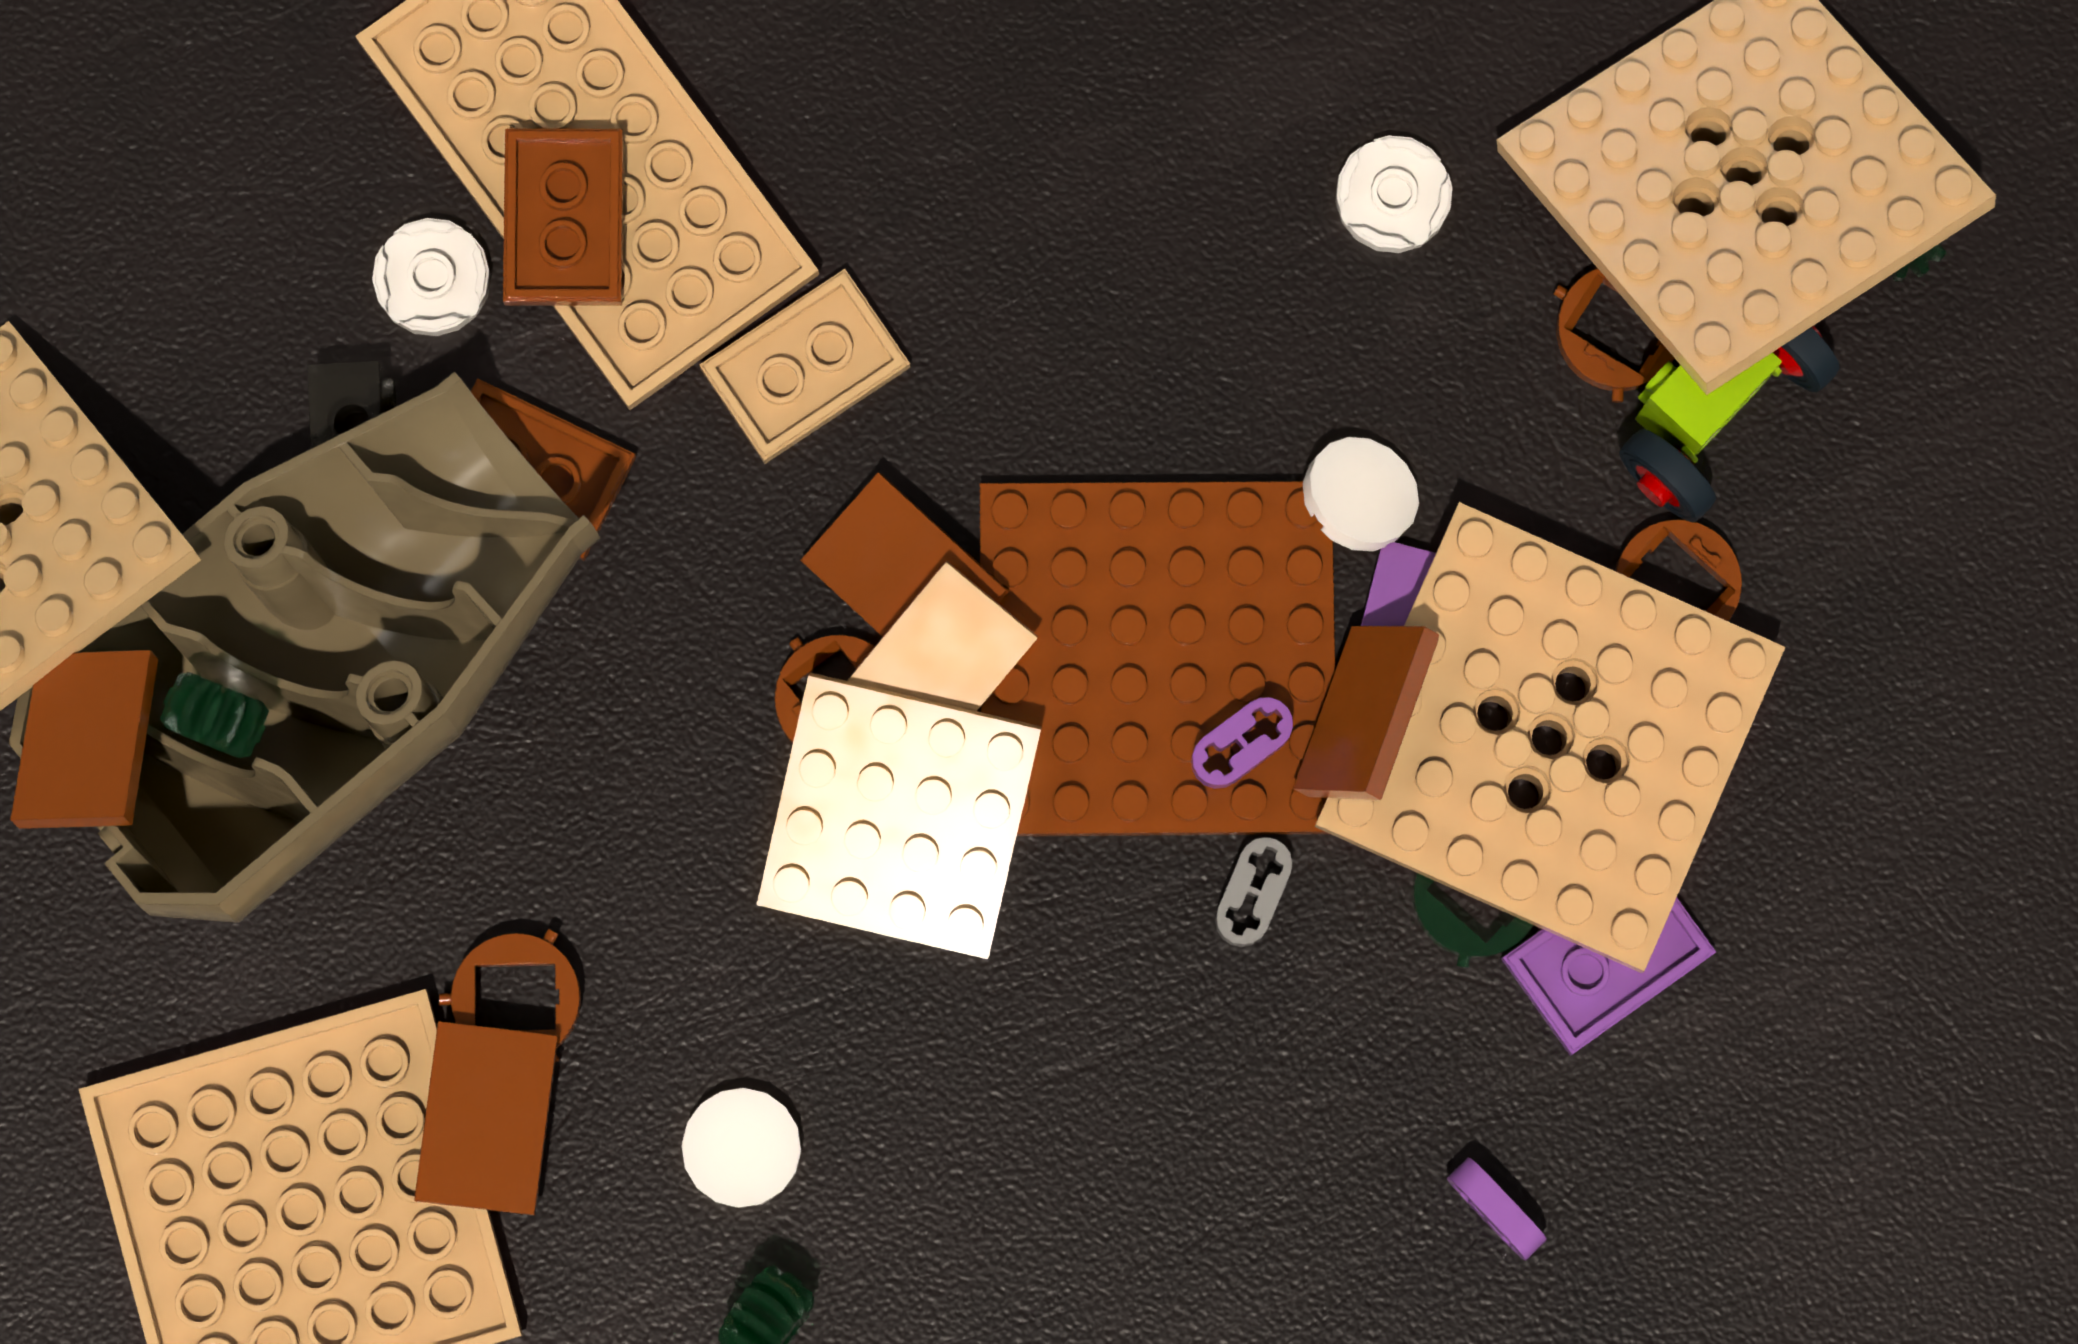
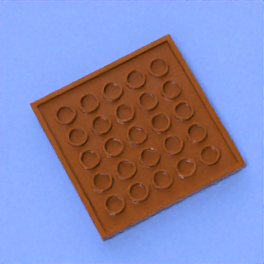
M1303 481L980 483V565L1010 591L999 604L1038 636L1036 641L981 705L982 713L1042 726L1017 836L1329 834L1314 827L1327 798L1307 797L1293 789L1335 674L1333 541L1321 531L1323 525L1317 520L1315 514L1312 517L1310 516L1304 503ZM1271 697L1281 701L1288 707L1293 719V729L1288 741L1280 750L1226 788H1210L1203 785L1195 777L1191 758L1195 746L1204 736L1258 698ZM1258 711L1253 714L1256 721L1255 726L1243 736L1248 744L1263 734L1274 740L1278 738L1275 728L1281 720L1275 713L1265 717ZM1235 742L1221 752L1215 750L1213 746L1207 748L1205 751L1209 758L1203 766L1208 773L1218 769L1224 776L1231 772L1228 766L1229 760L1241 750Z

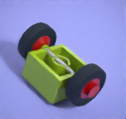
M1815 326L1810 327L1708 395L1703 392L1681 365L1676 368L1668 361L1647 383L1644 391L1638 396V399L1645 405L1635 420L1645 429H1640L1633 434L1623 445L1619 452L1620 458L1627 470L1637 481L1638 488L1649 500L1659 507L1664 506L1686 521L1696 522L1712 507L1716 500L1712 487L1695 467L1698 461L1697 455L1758 392L1771 375L1778 377L1782 373L1800 387L1811 392H1819L1836 376L1840 369L1839 362Z

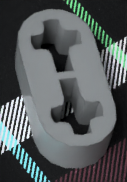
M1268 837L1255 839L1247 844L1240 854L1215 917L1217 932L1230 945L1238 947L1251 946L1259 941L1268 929L1292 869L1291 854L1286 846L1277 839ZM1265 849L1276 853L1274 863L1282 868L1280 875L1270 873L1266 877L1261 890L1250 886L1256 873V867L1248 863L1251 855L1261 857ZM1247 894L1257 898L1251 912V917L1259 921L1258 928L1256 930L1246 928L1242 936L1236 935L1231 931L1233 921L1225 917L1228 909L1238 911Z

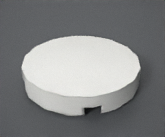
M1388 135L1374 139V142L1367 143L1362 148H1358L1348 157L1337 180L1335 202L1342 224L1357 241L1376 251L1401 253L1421 247L1439 232L1451 208L1452 184L1449 174H1447L1445 167L1440 162L1441 159L1430 147L1409 137Z
M425 218L404 224L393 233L394 235L387 240L385 245H382L375 257L372 280L379 304L394 323L413 334L440 336L460 330L477 317L488 298L491 273L483 248L470 233L449 220Z
M1347 437L1329 443L1309 464L1303 481L1304 503L1310 516L1312 517L1315 514L1317 520L1323 525L1321 531L1329 539L1351 550L1376 551L1385 548L1389 543L1395 542L1413 524L1419 507L1417 483L1407 464L1392 449L1368 438Z
M747 1088L721 1091L701 1103L687 1122L682 1141L685 1169L697 1189L716 1203L736 1208L763 1205L780 1194L795 1176L802 1152L798 1127L786 1107L767 1093Z

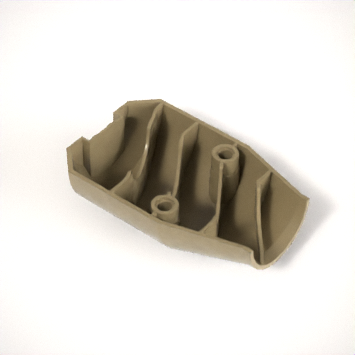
M455 372L437 387L241 484L182 534L193 547L201 561L78 652L151 650L159 659L132 826H97L100 830L98 835L115 854L104 864L136 904L150 916L239 923L462 735L580 556L600 539V536L585 515L578 518L543 480ZM33 687L17 698L9 745L20 759Z

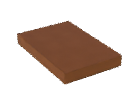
M505 129L503 303L505 306H622L623 129Z
M477 378L471 393L572 512L578 518L585 515L599 533L636 459V455ZM591 547L580 556V560L585 561Z
M877 473L800 560L882 637L946 560L997 603H1000L1010 592L881 473Z
M1425 626L1351 627L1295 781L1294 790L1307 797L1382 799L1436 649L1439 634Z
M151 650L73 653L33 685L10 819L19 829L132 826L159 660Z
M438 1021L415 1190V1202L535 1216L558 1045L557 1035Z

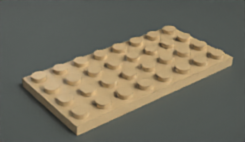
M406 0L355 36L363 50L503 239L505 129H623L622 306L553 307L629 410L636 407L819 275V270L618 0Z

